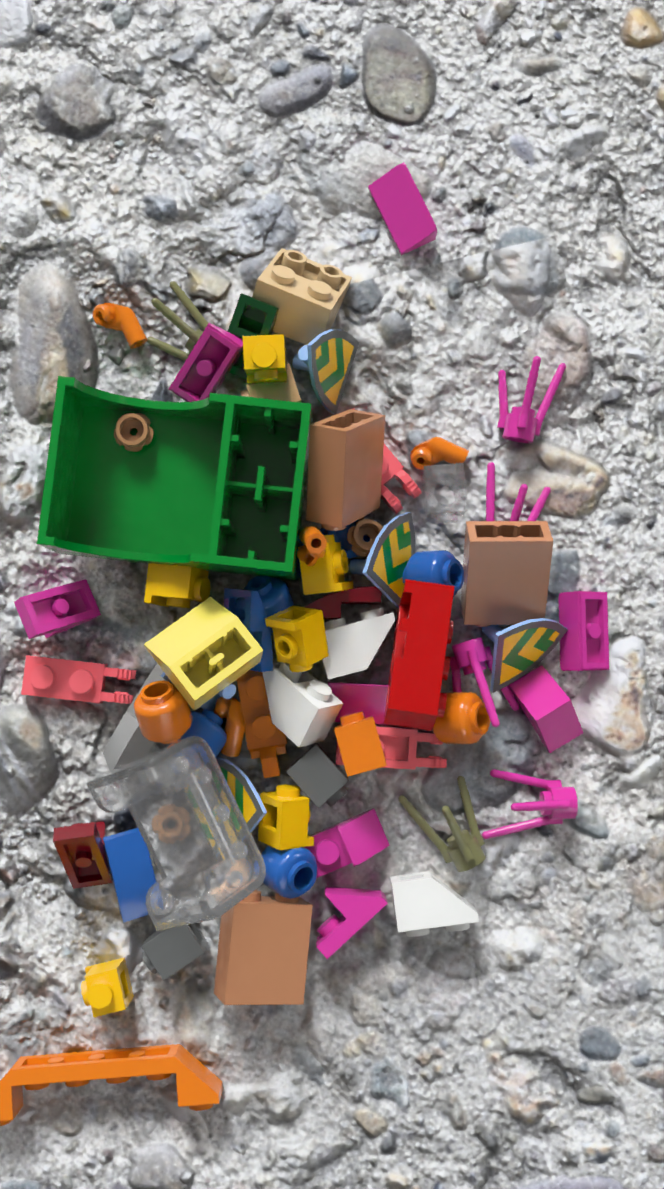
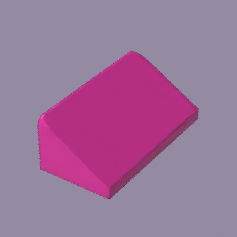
M404 162L395 166L368 186V190L401 256L436 240L438 231L436 224Z
M209 323L169 387V390L186 402L204 400L210 396V393H216L242 353L243 339Z
M574 591L560 593L558 596L559 623L568 629L559 641L561 670H609L607 592Z
M328 682L332 693L344 703L334 722H341L340 717L363 711L365 718L373 716L375 724L384 723L388 685Z

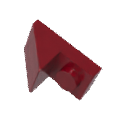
M102 821L84 824L76 823L71 826L54 828L53 843L73 889L113 883L103 842V837H107L105 823Z

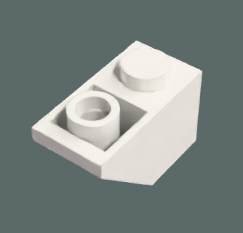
M378 608L360 613L361 621L346 625L345 618H340L324 623L329 656L323 659L328 680L367 670L395 622L394 613L384 615L383 608Z
M277 658L273 659V671L263 672L272 723L298 747L324 741L344 703L332 693L331 688L327 684L318 681L308 671L292 672L289 670V664L278 662Z
M429 871L390 876L398 932H406L408 937H418L429 934L430 928L445 926L446 931H463L470 928L469 923L479 922V916L474 906Z

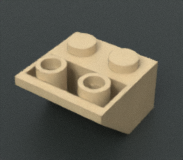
M281 248L257 279L252 297L279 308L273 332L284 334L285 337L308 345L320 333L331 329L350 286L352 277L343 274L339 268L333 265H322L307 259L299 251Z

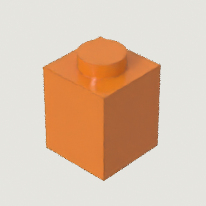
M362 711L340 717L341 725L334 727L347 777L387 766L373 716L365 718Z

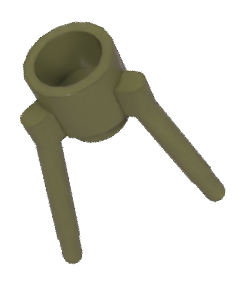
M171 281V289L204 331L209 323L175 281ZM153 298L151 300L152 305L189 337L185 344L189 354L151 336L147 338V343L182 361H186L203 331L200 329L194 331L159 299Z
M459 776L457 782L470 833L468 830L461 831L448 806L442 807V812L453 834L447 839L449 846L443 842L404 795L399 796L398 801L439 849L445 862H453L458 872L470 870L486 859L481 848L485 842L479 832L469 791L463 776Z

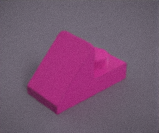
M86 579L22 596L14 601L29 639L45 635L46 638L52 637L101 615Z
M372 808L309 835L314 837V846H307L305 848L310 850L316 857L318 865L316 878H319L351 863L355 867L387 848L390 844L376 811Z
M325 887L326 897L342 913L339 918L335 914L330 916L317 930L320 936L317 937L316 947L326 959L333 955L388 904L387 898L381 890Z

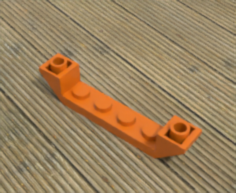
M181 1044L21 1056L0 1080V1126L9 1124L11 1120H14L24 1106L22 1085H25L26 1090H40L48 1087L50 1083L65 1082L67 1087H79L88 1084L90 1080L106 1079V1082L109 1084L126 1082L134 1076H146L148 1080L157 1081L169 1078L172 1073H176L178 1107L189 1106L190 1110L202 1111L212 1108L214 1104L220 1103L223 1083Z

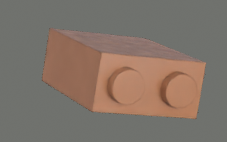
M349 409L310 424L307 521L320 523L321 527L326 530L339 531L345 529L347 525L356 520L364 519L367 514L380 508L386 415Z
M466 521L463 559L464 582L461 589V609L464 625L479 627L515 625L530 619L545 618L553 550V538L547 521Z
M238 889L236 895H223L214 994L224 1005L304 1004L312 904L301 897L289 899L281 897L277 893H275V896H261V891L253 889Z

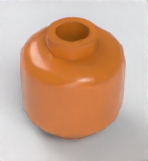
M155 681L146 685L134 702V711L141 733L149 741L162 744L174 743L189 730L193 722L188 702L174 684H171L169 681Z
M447 692L444 717H437L433 726L435 736L445 744L477 743L490 726V718L484 702L473 692Z

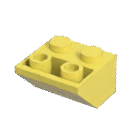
M209 597L144 644V647L194 711L260 663L263 654L262 647L240 619L212 597Z

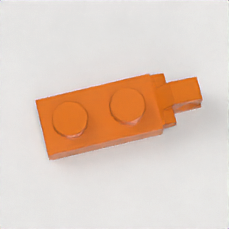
M249 670L237 679L240 704L245 723L247 748L250 750L251 759L261 758L264 778L280 776L278 755L287 754V736L272 723L263 672Z

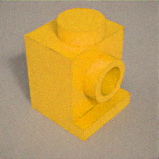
M284 334L242 336L244 370L247 374V384L287 382Z
M334 534L324 535L327 540L326 553L323 558L319 557L314 566L309 567L304 561L300 560L304 595L344 591L354 588L353 581H345L344 574L348 572V558L345 550H341V543L335 542Z
M148 563L144 603L165 607L190 608L191 601L204 602L208 599L211 589L208 579L209 571L192 566Z
M291 606L265 618L266 626L273 629L277 661L289 664L290 671H308L314 667V663L329 656L322 610Z
M289 784L276 786V791L260 793V798L267 813L258 825V841L278 850L314 846V837L308 835V823L310 821L309 798L300 795L299 786Z
M125 957L87 966L85 968V981L82 982L81 989L85 1005H91L93 1017L126 1010L134 995Z

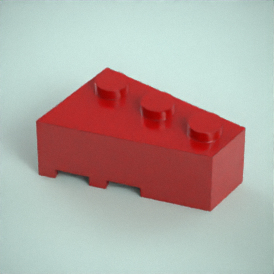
M405 579L396 617L383 724L432 731L436 718L444 717L447 694L440 692L442 680L447 681L450 668V657L445 655L447 644H451L454 621L450 620L455 586Z

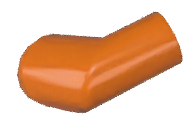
M103 303L94 308L92 317L95 323L105 328L122 331L131 349L138 348L148 341L131 308L114 303Z
M433 437L416 445L411 451L410 458L412 465L419 470H425L443 460L461 468L469 450L441 437Z
M308 526L299 533V539L304 545L297 550V557L310 567L316 564L319 557H324L327 540L317 528Z
M220 697L217 699L214 713L220 718L227 719L225 726L227 740L221 753L225 756L237 757L240 755L245 733L241 704L234 697L232 699Z

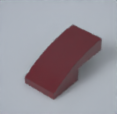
M376 586L339 591L324 596L308 604L305 608L322 610L323 619H340L341 604L380 605L381 591Z

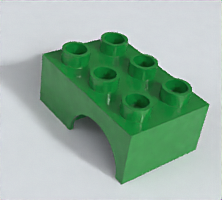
M58 376L37 544L64 555L145 564L192 566L208 571L253 576L266 575L268 577L295 580L298 560L297 550L300 542L299 533L302 525L308 472L310 424H313L311 404L210 393L208 398L193 402L153 401L105 392L85 385L76 378ZM126 413H141L145 415L151 422L150 428L154 431L151 443L144 445L142 450L137 452L127 451L125 446L119 445L114 438L117 421ZM132 429L130 431V434L133 436L136 435L138 432L137 429Z

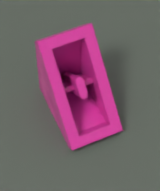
M543 665L508 685L548 753H552L583 734L570 698Z

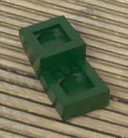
M241 293L227 332L243 339L242 336L272 335L279 308ZM242 351L229 373L247 380Z

